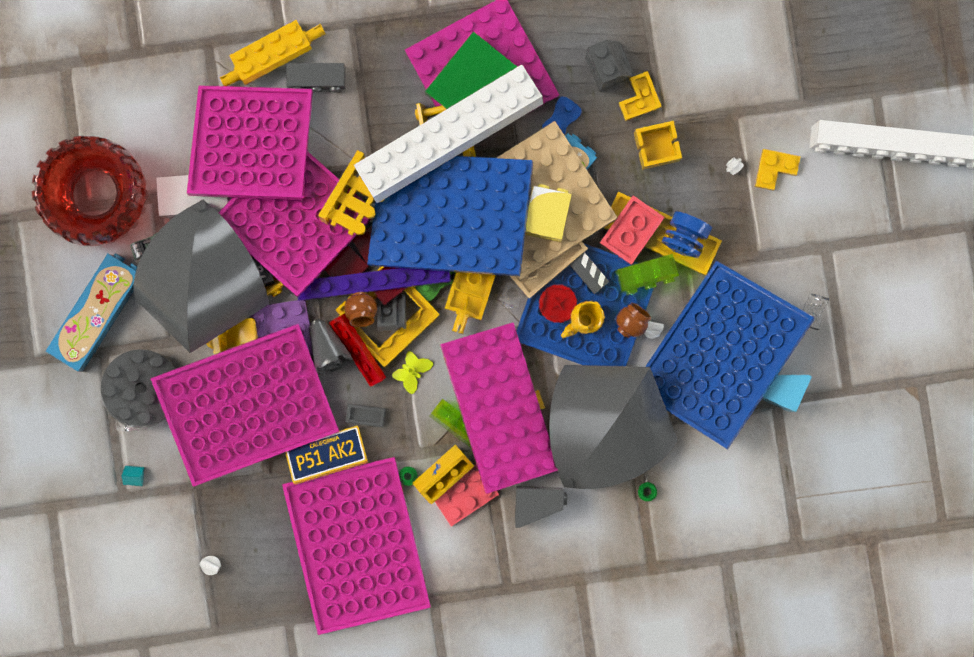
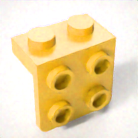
M247 318L212 339L213 353L217 354L257 339L255 320Z

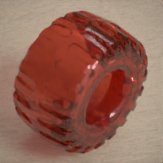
M74 136L72 140L64 139L58 142L59 146L57 148L51 147L46 152L47 158L44 161L40 160L36 166L39 168L37 176L33 175L32 177L35 191H31L32 200L37 205L35 210L43 219V223L63 240L76 245L100 246L112 244L117 239H123L132 228L135 229L137 227L140 215H144L146 210L144 205L145 200H148L147 181L137 160L128 150L114 141L97 136ZM98 171L111 177L117 194L114 204L108 211L100 215L91 216L80 211L75 204L74 190L81 177L87 173Z

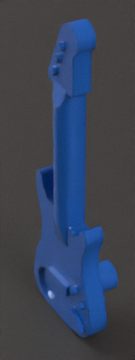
M560 97L557 100L552 117L544 122L542 128L555 121L565 135L568 125L580 117L581 108L567 97Z

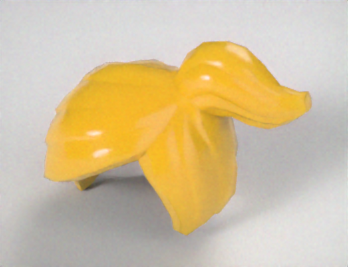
M584 301L576 305L571 313V323L565 327L561 337L573 336L577 332L588 334L598 331L605 319L604 311L600 304L596 301Z

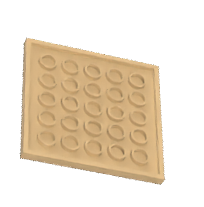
M555 121L497 157L533 161L529 203L533 186L538 187V184L549 186V189L556 191L557 188L568 190V193L572 194L562 242L525 235L521 274L517 276L519 281L618 218Z

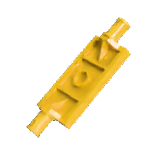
M295 20L229 55L235 66L234 70L219 78L224 86H229L239 80L246 85L312 50L311 42L326 35L321 24L306 32L305 30L302 31L299 23Z
M455 273L444 309L456 312L455 314H457L452 329L453 332L458 331L459 334H464L467 320L470 317L482 320L495 275Z

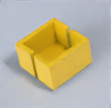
M674 121L635 130L634 137L637 149H641L638 154L642 170L679 162L682 159L679 142H674L672 145V142L677 139Z

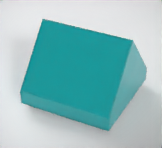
M125 466L121 475L123 485L143 486L145 467Z

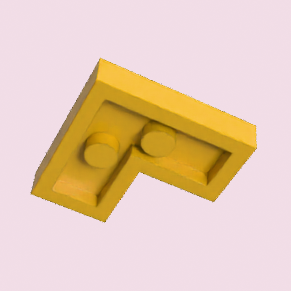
M648 71L629 79L636 96L619 102L625 121L662 107Z
M762 149L755 187L774 191L778 173L797 175L801 156Z

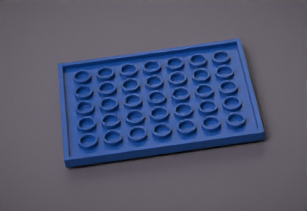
M455 156L388 196L384 201L378 203L375 201V216L373 217L367 264L369 266L520 276L533 161Z
M716 261L645 367L651 368L666 410L728 450L815 319Z

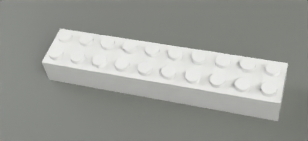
M520 65L356 163L354 166L372 197L378 203L543 104L542 95L523 65Z
M819 120L811 126L809 149H815L816 153L834 151L835 155L853 153L854 157L872 155L871 158L873 159L891 157L890 160L892 161L910 159L909 162L911 163L929 161L928 164L930 165L948 163L947 166L949 167L967 165L966 168L974 169V136Z

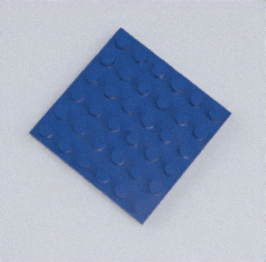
M584 244L588 248L585 251L586 255L609 282L593 294L571 266H567L530 299H527L516 330L519 342L580 365L626 366L636 337L631 336L627 338L617 330L619 327L616 323L617 315L621 309L628 307L631 303L641 306L644 310L647 309L660 270L637 262H633L630 265L615 254ZM553 285L569 287L577 298V305L584 301H596L600 304L605 315L604 323L596 332L588 334L577 332L573 336L562 338L561 334L565 327L571 323V318L562 323H554L547 320L539 309L541 294Z

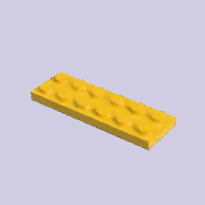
M620 192L617 193L611 205L617 217L631 199V197ZM654 209L665 218L644 247L705 276L722 240L711 235L706 240L697 239L704 246L703 249L694 248L701 253L699 258L678 254L661 242L663 237L671 238L665 233L666 230L676 231V228L670 224L672 217ZM615 220L603 228L609 230Z

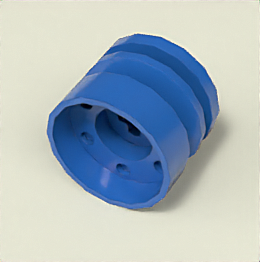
M675 211L670 224L676 228V231L666 230L665 233L671 238L663 237L661 242L678 254L699 258L701 253L694 248L703 249L704 246L697 239L706 240L712 227L694 216Z

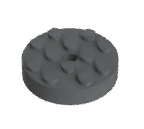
M132 350L116 357L106 368L101 381V398L108 413L121 424L134 428L154 426L165 420L166 417L151 378L174 370V366L164 356L150 350ZM142 383L146 391L144 393H137L135 387Z

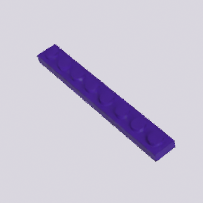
M397 268L318 278L298 297V301L352 295L356 292L368 293L451 282L450 271Z

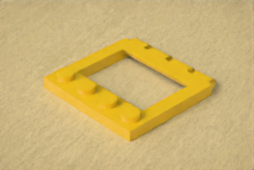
M408 287L404 291L420 309L406 321V329H403V327L399 328L380 347L360 327H354L368 350L384 368L440 316L414 287ZM374 292L367 293V295L374 299L377 297ZM346 301L335 309L340 315L345 313Z

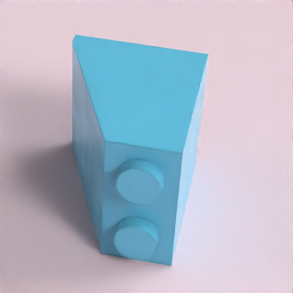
M777 375L762 400L786 411L796 412L812 376Z

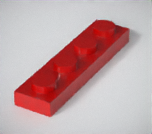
M345 313L330 321L329 324L350 352L353 361L369 386L371 387L383 381L386 376L354 326L350 325Z

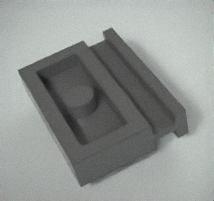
M405 294L396 296L386 305H383L378 298V331L398 330L401 327L406 329Z

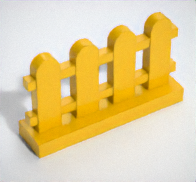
M358 150L318 215L320 220L327 225L331 220L332 226L336 227L338 224L348 229V234L351 236L354 233L363 235L366 228L361 223L364 217L371 219L375 216V210L371 206L375 200L360 175L356 177L358 172L354 165L365 159L364 153ZM359 192L367 196L366 203L355 198V193ZM346 208L358 213L357 218L354 219L344 214Z

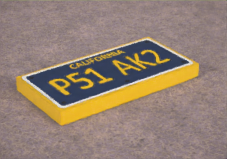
M358 425L285 452L294 485L368 463Z

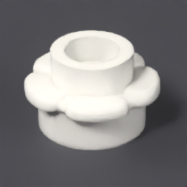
M734 157L726 164L727 172H730L732 175L739 172L744 166L741 162L742 159Z

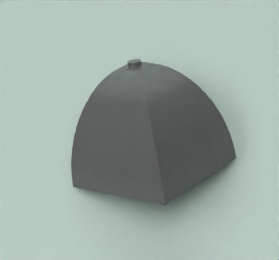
M204 199L180 212L161 228L145 249L136 269L134 278L135 300L189 353L269 305L263 280L248 250L227 221Z
M564 365L552 397L549 426L552 456L564 488L597 489L621 484L647 472L669 454L678 439L650 367Z

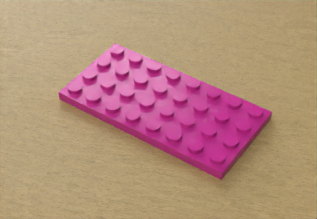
M514 322L440 344L485 493L488 494L558 471L555 467L550 438Z

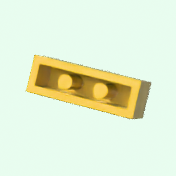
M455 444L413 482V485L432 505L471 470L474 465Z

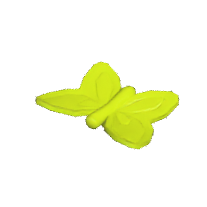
M408 351L405 357L406 364L402 365L404 369L396 370L393 372L392 377L398 381H403L405 389L410 394H414L418 384L416 377L421 378V374L418 372L424 373L430 370L433 362L425 358L418 359L413 352Z

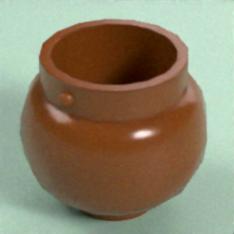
M365 292L354 293L345 303V315L349 319L350 325L366 327L374 323V317L377 313L376 301Z
M631 303L618 313L616 323L619 327L617 330L627 338L631 336L640 337L646 332L651 316L641 306Z

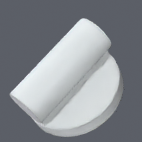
M649 321L644 335L651 339L659 337L661 331H663L664 324Z
M207 556L201 560L199 566H201L205 574L214 575L220 570L221 563L217 557Z

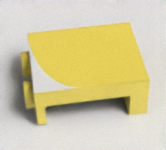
M538 184V187L533 186L527 213L525 235L562 242L572 194L568 193V190L557 188V191L551 190L549 186Z

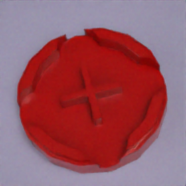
M564 285L548 287L539 299V309L542 315L554 323H562L569 320L574 307L577 305V298L574 292Z

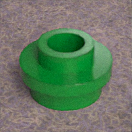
M410 466L402 468L399 472L400 481L406 486L413 485V482L418 478L417 471ZM405 473L412 475L410 480L405 479Z
M650 482L642 483L638 488V495L643 501H652L657 496V488ZM646 488L651 490L649 495L644 494Z

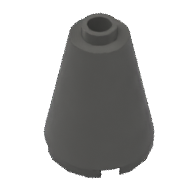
M317 319L311 323L309 333L317 374L323 375L326 374L325 370L334 372L347 366L350 363L349 360H353V358L327 321Z

